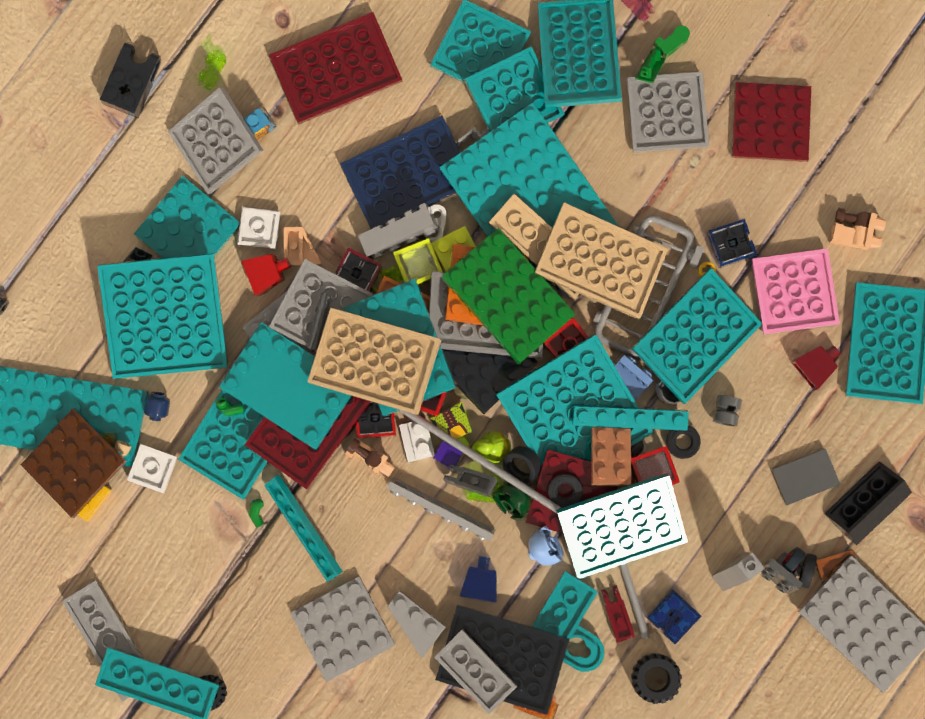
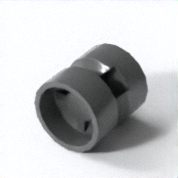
M718 395L716 401L718 410L714 411L712 422L737 427L739 420L737 412L741 410L742 399Z

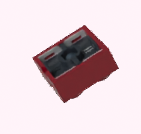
M348 248L335 274L370 292L383 266Z

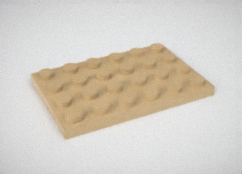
M563 203L535 273L639 320L668 249Z
M330 308L307 382L419 415L441 339Z

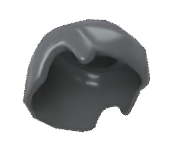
M659 379L655 389L658 399L670 405L681 402Z

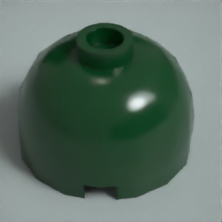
M509 482L501 485L493 492L495 494L493 499L496 505L504 514L508 511L512 515L511 519L519 521L528 513L531 506L530 496Z

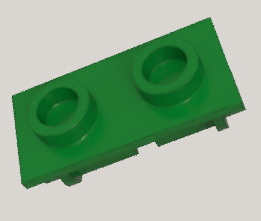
M659 48L651 49L635 79L654 83L666 58L661 57V50Z

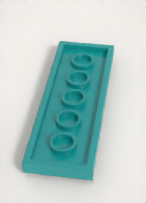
M110 647L107 648L95 686L192 719H208L219 688L217 683Z

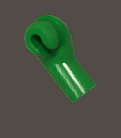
M223 397L218 398L216 401L217 409L226 416L244 413L243 404L231 405Z

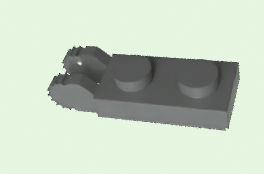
M450 465L448 470L458 474L457 478L447 475L443 478L449 484L490 497L498 481L496 477Z

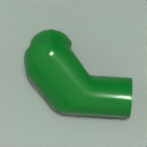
M259 498L250 503L248 515L256 529L265 524L259 515L260 509L264 507V502Z

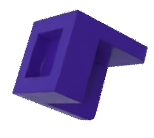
M442 441L433 459L447 467L450 465L456 466L463 452Z

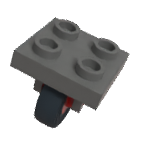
M796 547L789 554L786 552L782 553L776 561L772 558L762 563L764 569L761 571V576L768 581L774 582L776 588L784 594L799 590L803 583L796 576L803 568L800 562L803 560L805 552Z

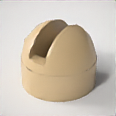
M117 441L115 449L119 453L122 452V456H126L130 452L131 445L123 441Z

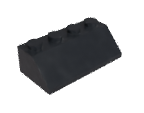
M879 461L824 514L844 536L855 545H858L912 491L903 478Z

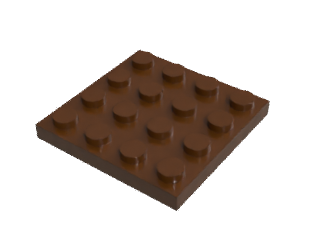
M73 408L20 465L71 518H75L122 468L127 460Z

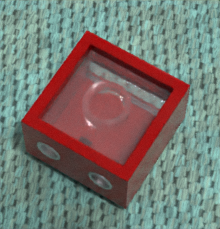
M667 446L631 458V469L636 483L668 473L672 486L680 483Z

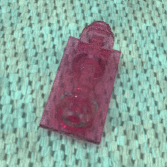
M620 0L628 8L633 4L636 5L631 12L640 21L643 20L645 22L649 18L648 13H655L652 10L653 5L648 0Z

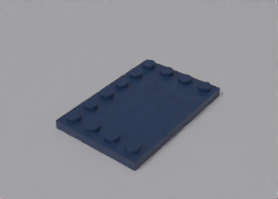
M442 115L340 163V166L370 229H373L379 225L387 226L386 222L393 218H403L404 213L409 210H420L419 205L423 203L430 206L455 194L456 192L439 167L461 152Z

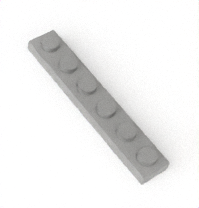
M394 477L387 486V489L393 495L403 496L407 498L409 503L413 505L419 504L425 507V511L442 516L441 518L444 521L454 522L459 525L460 529L476 533V536L481 540L491 541L496 529Z

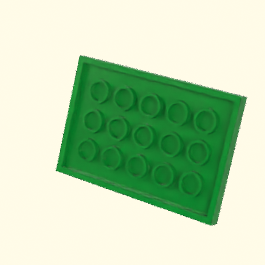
M498 228L444 273L441 278L519 365L576 314L541 275L535 273L536 269Z

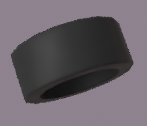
M525 446L513 448L503 459V470L525 484L531 483L541 471L539 457L533 450ZM514 457L520 458L527 463L530 468V474L524 473L516 467Z

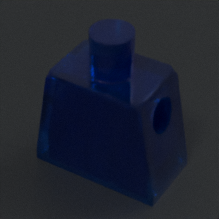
M479 556L477 567L469 566L460 597L497 602L496 570L489 569V557Z

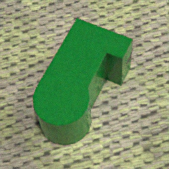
M679 25L674 29L673 34L665 40L661 36L656 39L653 46L661 50L663 58H668L687 42L690 31L686 26Z

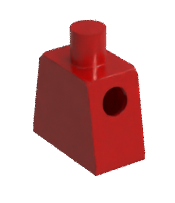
M273 254L242 261L254 295L258 296L265 294L285 281L282 271L291 268L287 257L278 261L277 256Z

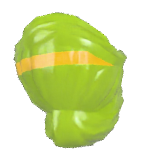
M490 431L474 443L471 449L495 464L503 460L511 451V442L501 432Z

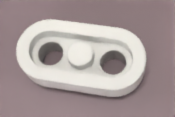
M441 205L431 206L433 214L436 212L441 213L440 218H435L439 229L435 230L438 232L437 236L426 237V239L429 238L431 243L444 236L447 212Z

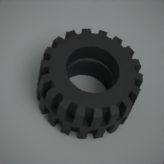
M655 653L645 655L641 660L637 661V664L632 669V686L635 692L649 703L663 704L668 700L671 701L673 696L678 694L679 687L681 688L682 675L680 674V668L672 659L665 655ZM653 667H660L667 673V683L660 690L650 689L645 682L646 673Z

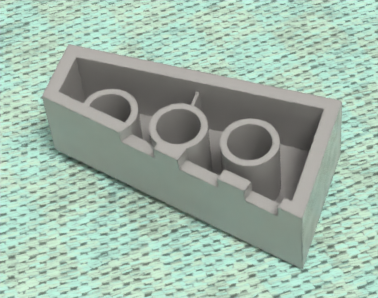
M423 203L419 205L420 210H409L404 213L403 218L397 217L386 222L387 226L385 227L379 225L358 235L366 257L375 260L384 256L383 253L386 251L394 252L399 250L402 244L408 243L409 245L417 242L418 237L423 235L428 237L435 234V230L439 229L431 207Z

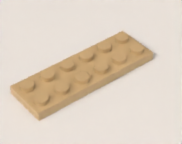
M513 194L488 223L495 230L499 228L512 244L537 267L552 227ZM557 284L573 300L579 295V293Z

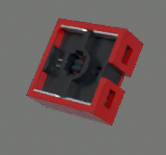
M370 402L359 417V422H356L357 438L396 436L395 412L383 416L379 404Z

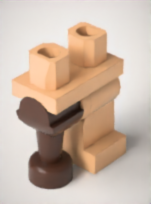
M838 207L835 215V222L837 223L833 226L830 243L864 250L881 247L882 237L873 236L874 230L883 231L886 220L877 217L875 213H845V209ZM845 220L854 224L853 228L838 223H843Z
M357 438L353 439L345 454L352 458L354 455H357L365 461L368 467L374 468L373 472L376 474L382 472L389 477L395 469L393 465L387 462L389 459L383 454L381 457L377 451Z

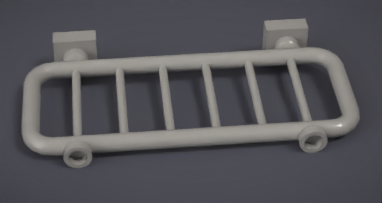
M655 215L644 218L640 226L635 225L632 233L642 238L643 236L682 252L676 266L664 261L662 265L673 269L674 272L669 283L659 279L655 281L667 288L661 301L650 296L648 300L659 304L653 318L644 314L641 316L651 321L648 331L663 316L687 259L691 260L689 266L696 269L705 249L699 245L696 250L692 249L695 240L694 235L689 229ZM656 223L684 235L687 238L684 249L646 234L645 231L648 225ZM604 305L602 312L597 311L593 322H596L594 334L598 336L602 344L629 356L639 357L630 347L603 336L602 329L605 323L640 338L644 336L641 333L608 320L607 317L611 307Z

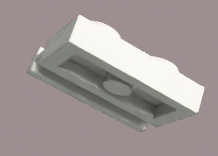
M415 421L399 425L408 462L435 456L429 430Z

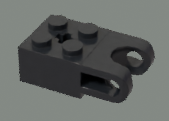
M127 42L124 43L99 100L105 106L139 118L160 67L161 56L152 53L146 62L137 64L133 62L135 48ZM126 89H129V91H130L129 93H128V92H125V94H123V92H124Z

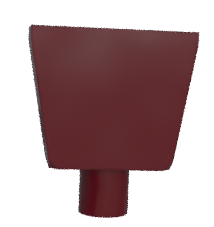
M834 345L827 351L822 346H819L791 363L815 391L837 369L838 366L833 360L840 355V351Z

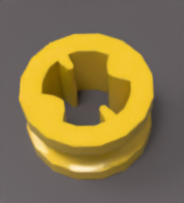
M711 262L702 263L698 268L699 277L705 273H702V269H705L706 266L712 268L716 273L714 264Z

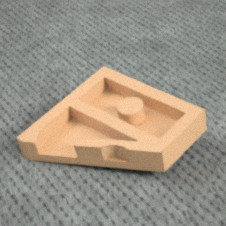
M284 227V258H288L291 266H301L304 259L321 266V261L304 228Z

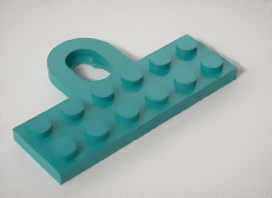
M564 571L531 627L570 639L574 637L583 639L586 646L590 648V656L587 658L575 657L566 650L563 662L578 671L589 672L596 669L602 663L604 646L597 636L579 626V623L598 591Z

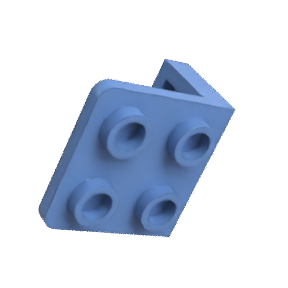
M624 355L615 367L632 397L636 400L652 383V375L643 368L641 370L637 367V362L631 356L626 357Z

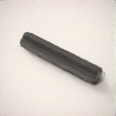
M321 293L308 342V348L311 350H317L331 299V296Z

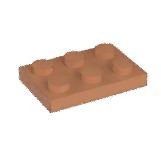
M591 428V485L620 487L631 485V429Z

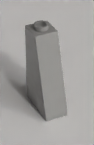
M742 552L713 574L712 577L720 588L726 591L749 581L761 572L764 566L753 552Z

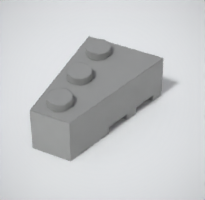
M401 591L397 593L388 605V609L421 658H423L446 626Z

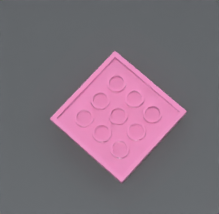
M828 249L754 258L751 260L763 335L840 324Z

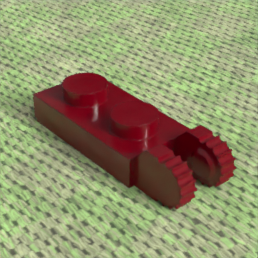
M615 585L612 586V590L616 597V602L610 603L606 589L601 590L606 604L604 606L616 643L634 638L635 634L624 600L621 599L618 587Z

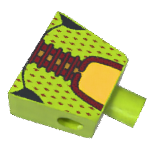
M462 402L439 413L438 417L433 416L429 418L432 424L464 445L470 446L465 436L472 433Z

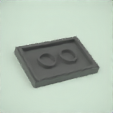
M826 449L772 469L786 506L840 485Z

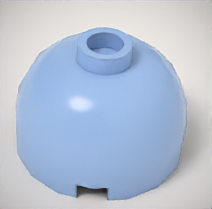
M547 526L537 529L531 535L528 543L529 557L543 566L557 564L563 560L561 557L564 556L558 538L554 537L553 539L550 534L553 531L549 530Z

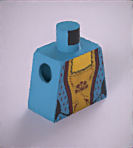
M261 108L256 109L243 118L257 140L277 127L269 114Z

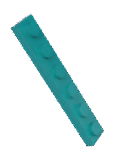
M573 405L572 425L688 430L689 411Z
M277 475L264 485L326 581L329 582L342 573V569L281 476Z

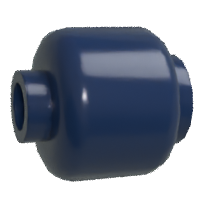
M151 392V395L145 398L144 414L149 416V419L152 421H161V418H165L169 414L170 399L166 397L165 393Z

